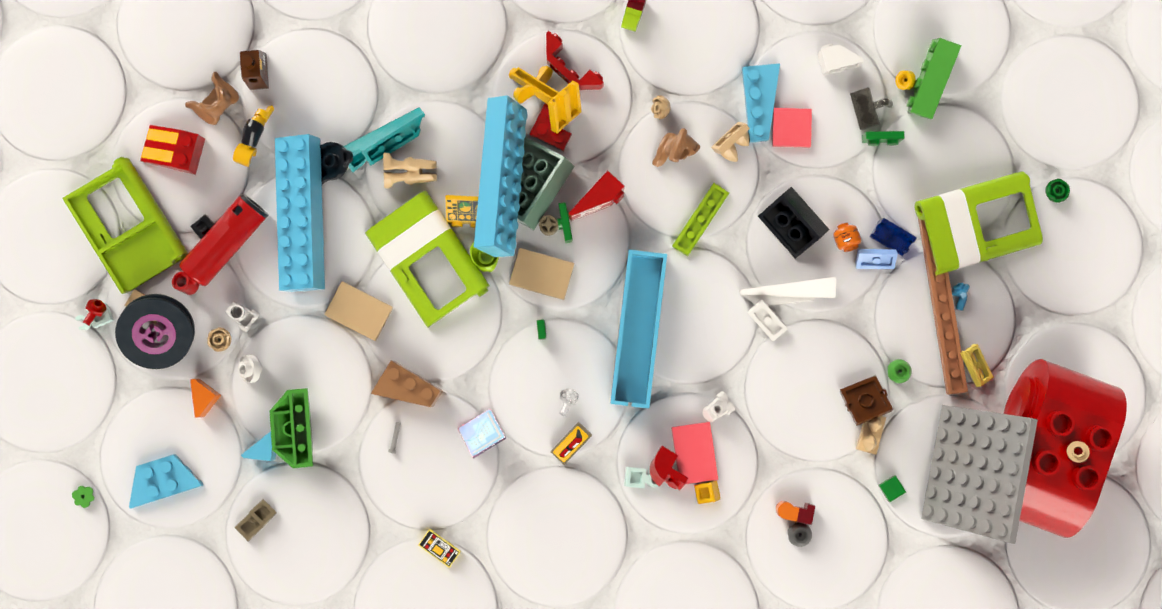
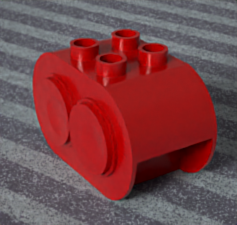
M1043 359L1035 360L1024 370L1009 395L1003 413L1038 419L1019 521L1064 538L1076 535L1086 525L1098 503L1125 424L1127 401L1125 393L1121 388ZM1080 441L1088 446L1090 454L1087 460L1077 463L1068 457L1067 448L1072 442ZM1080 448L1074 450L1076 455H1080L1083 452Z

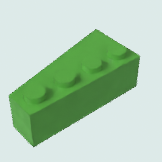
M942 38L932 40L926 59L922 64L920 76L915 82L913 96H910L906 107H909L907 112L927 119H933L962 45Z

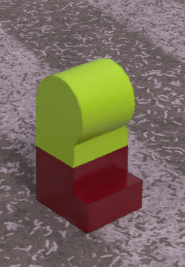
M628 0L621 28L636 32L647 0Z

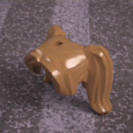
M213 72L211 80L215 88L209 96L200 103L188 101L185 103V107L192 109L206 123L217 125L224 111L231 104L239 100V95L217 72Z
M685 128L681 129L677 135L667 133L660 142L652 164L660 167L666 162L668 156L670 161L679 162V159H686L687 156L696 154L700 149V145L687 134Z

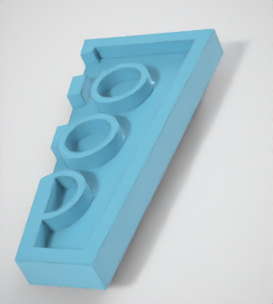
M780 63L742 67L747 126L750 128L748 130L749 143L769 140Z

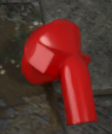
M98 299L89 300L85 308L89 313L83 320V323L90 326L96 315L101 317L105 313L106 305Z

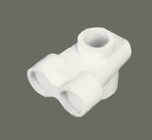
M235 301L225 311L230 318L240 325L239 328L246 333L260 316L254 309L250 311ZM237 308L242 312L239 316L234 313Z
M721 391L714 397L715 400L703 408L702 414L706 420L712 422L724 414L729 415L735 410V407L728 400L726 393Z

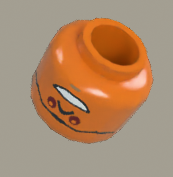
M848 223L838 225V230L833 233L837 248L844 250V252H850L859 248L858 245L861 243V237L858 228Z

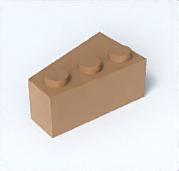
M391 360L371 394L434 407L443 390L396 361Z

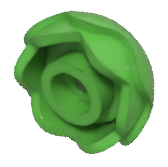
M897 359L888 365V377L892 381L900 384L906 382L911 377V366L905 360Z

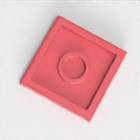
M774 108L772 146L810 148L812 109Z

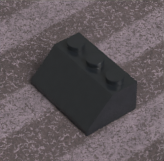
M792 187L758 215L760 220L795 259L830 230Z

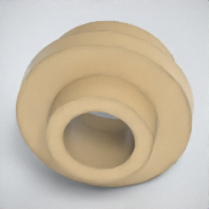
M1072 442L1067 448V455L1074 462H1084L1089 457V448L1083 442ZM1080 448L1083 452L1080 455H1076L1074 450Z

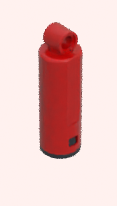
M241 193L181 261L179 267L183 272L176 273L172 278L173 288L184 294L192 295L199 289V284L207 286L269 214L250 197Z

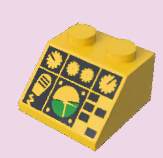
M446 195V221L452 227H463V224H469L471 228H475L478 197Z

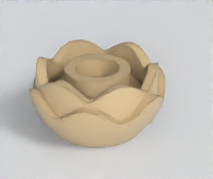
M658 95L652 100L651 111L654 114V118L661 120L667 117L671 107L667 98Z
M218 327L209 332L207 344L216 352L224 351L231 344V335L226 329Z

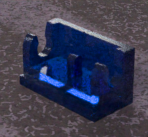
M885 218L878 221L869 236L889 249H896L897 253L901 256L910 250V245L917 239L914 235Z

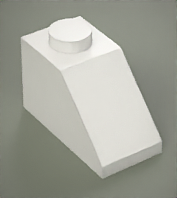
M824 45L817 54L823 76L860 67L864 62L862 57L841 45Z

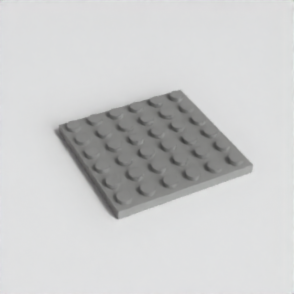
M942 405L921 519L1015 544L1038 419Z

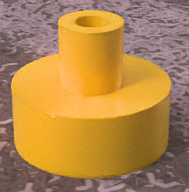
M900 71L896 76V86L901 90H910L916 82L915 74L912 71Z

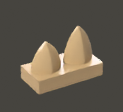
M737 122L711 148L725 159L737 162L738 154L734 143L736 142L741 146H749L748 130L750 128L746 123Z
M880 416L863 423L856 447L857 450L877 454L886 417Z

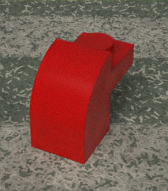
M664 446L659 448L650 464L651 478L659 487L665 481L671 488L681 490L686 484L688 477L672 468L678 455Z

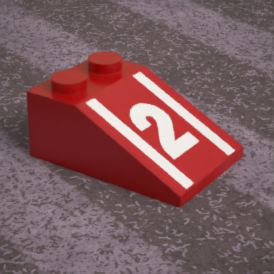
M607 170L568 213L569 219L574 221L608 208L614 203L618 204L624 197L625 186Z

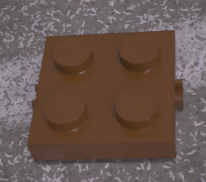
M876 375L840 389L845 407L850 412L856 426L893 411L887 398V391L885 388H882Z

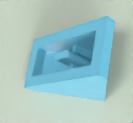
M271 431L241 456L247 459L276 460V453L272 451Z

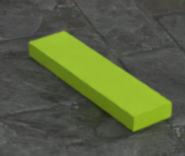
M713 183L672 247L688 257L729 195V192Z

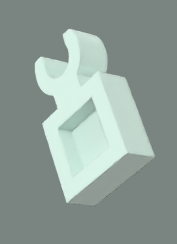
M104 303L107 308L105 313L101 317L96 315L92 321L93 328L114 321L107 303ZM79 315L75 319L76 321H81L86 316ZM84 324L79 327V330H87L90 326Z
M626 467L624 486L645 488V483H647L651 487H658L656 483H652L650 473L646 475L647 469Z

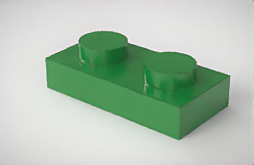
M904 131L865 132L862 135V143H868V146H877L880 143L894 146L905 139Z

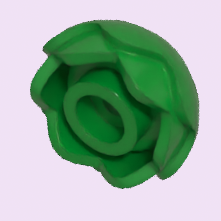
M1054 179L1046 186V196L1052 202L1060 203L1065 201L1069 197L1070 186L1062 179Z

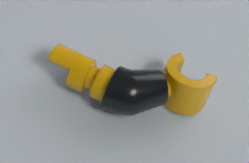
M272 105L268 106L266 110L257 109L254 117L247 121L243 129L242 143L237 145L233 154L234 162L249 167L252 156L255 157L257 153V148L254 147L257 146L264 131V125L274 111Z

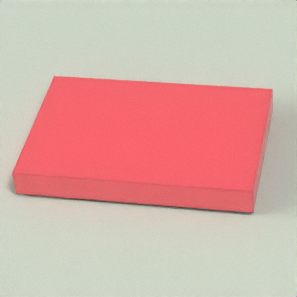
M710 422L671 427L675 454L678 455L676 459L677 470L688 477L686 484L718 480Z

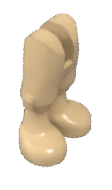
M384 153V170H407L404 173L384 172V188L389 189L394 183L401 181L410 185L437 181L436 173H422V169L437 168V161L413 159L412 157L406 158L404 161H398L393 159L390 153Z

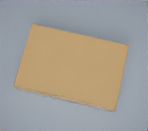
M519 248L509 285L564 300L575 263Z
M342 281L324 315L376 341L394 307Z

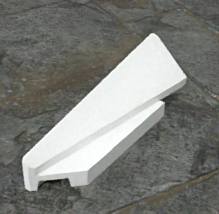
M836 277L741 289L739 294L751 301L753 305L763 300L768 306L814 301L815 297L835 298Z

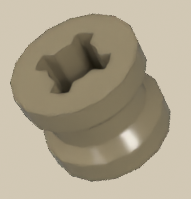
M551 215L542 217L539 221L540 231L547 236L554 235L558 230L556 218Z

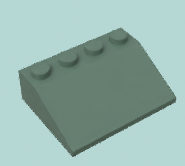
M525 137V153L522 162L523 173L521 175V192L519 196L520 209L517 221L534 230L575 166L566 157Z

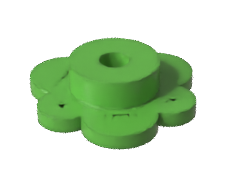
M79 486L78 490L73 491L72 498L75 499V505H81L83 508L89 507L90 502L94 501L93 489L91 487Z

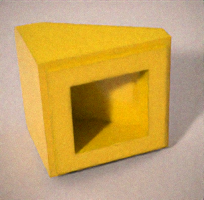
M717 481L694 485L698 504L716 502L721 499Z

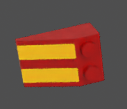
M150 125L140 161L196 175L205 138L199 134L184 130Z

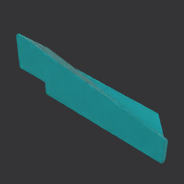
M418 107L345 145L344 147L353 153V160L348 166L352 173L368 161L370 166L383 159L384 153L391 154L418 137L421 131L420 124L422 118L425 117L421 108Z

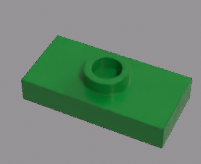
M565 202L558 203L561 218H557L559 230L563 229L565 243H570L573 240L567 205Z

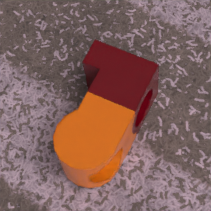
M781 501L776 505V513L781 518L812 525L815 505L805 503L803 508L793 506L787 501Z

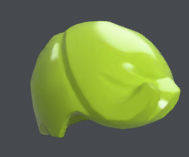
M474 242L470 247L472 262L482 272H492L498 263L499 257H493L474 248Z

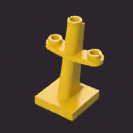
M542 66L536 78L519 67L517 69L512 68L509 72V78L522 86L514 90L513 97L518 103H523L535 95L546 103L549 109L551 131L559 133L582 112L579 84L575 81H572L558 92L546 85L553 73L552 68L549 66Z

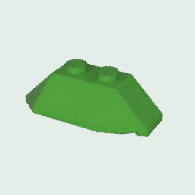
M308 388L287 390L269 411L272 451L292 468L312 467L313 442Z

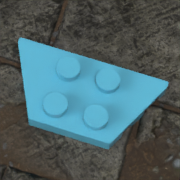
M176 454L136 466L129 508L138 507L203 486V482L191 473L192 471L182 463V460Z

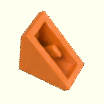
M190 379L195 418L205 417L221 395L201 379Z

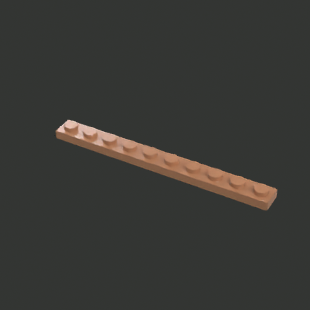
M918 218L946 394L968 392L963 358L960 354L961 346L949 272L936 276V264L925 221Z

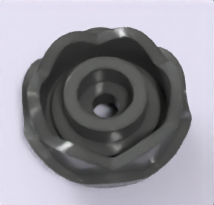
M797 522L788 529V539L791 544L803 547L811 541L812 531L808 525Z

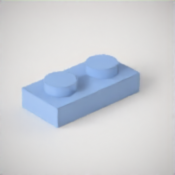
M858 249L855 261L856 269H895L898 255L897 250Z

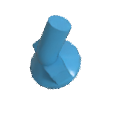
M958 283L953 286L952 295L959 297L956 305L958 310L963 311L965 307L969 284Z

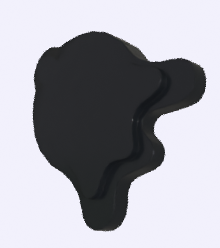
M326 142L320 145L322 185L327 181L341 178L353 160V153L339 143Z

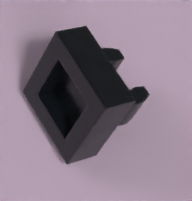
M205 214L190 227L202 239L214 223Z

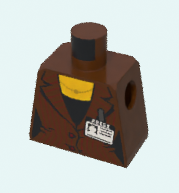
M260 50L241 51V77L250 90L269 89L267 54Z

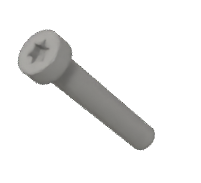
M396 422L391 448L388 450L390 453L396 454L395 448L401 425L399 422Z

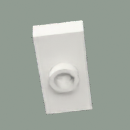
M763 300L759 301L748 311V314L772 341L788 329Z

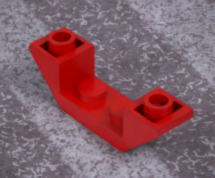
M550 31L546 33L547 65L567 84L572 81L578 83L579 90H601L604 87L603 77L598 72L589 70L579 80V75L572 69L569 71L565 67V62L560 57L555 58L563 49L562 39L556 33L552 34Z

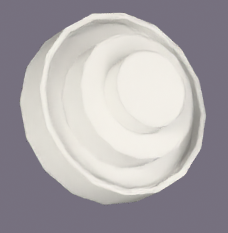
M249 354L241 357L238 372L242 380L246 383H253L259 379L262 372V364L255 355Z

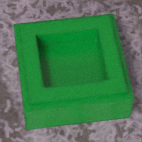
M537 320L538 339L545 340L547 338L545 320Z
M896 475L878 485L888 502L906 493Z

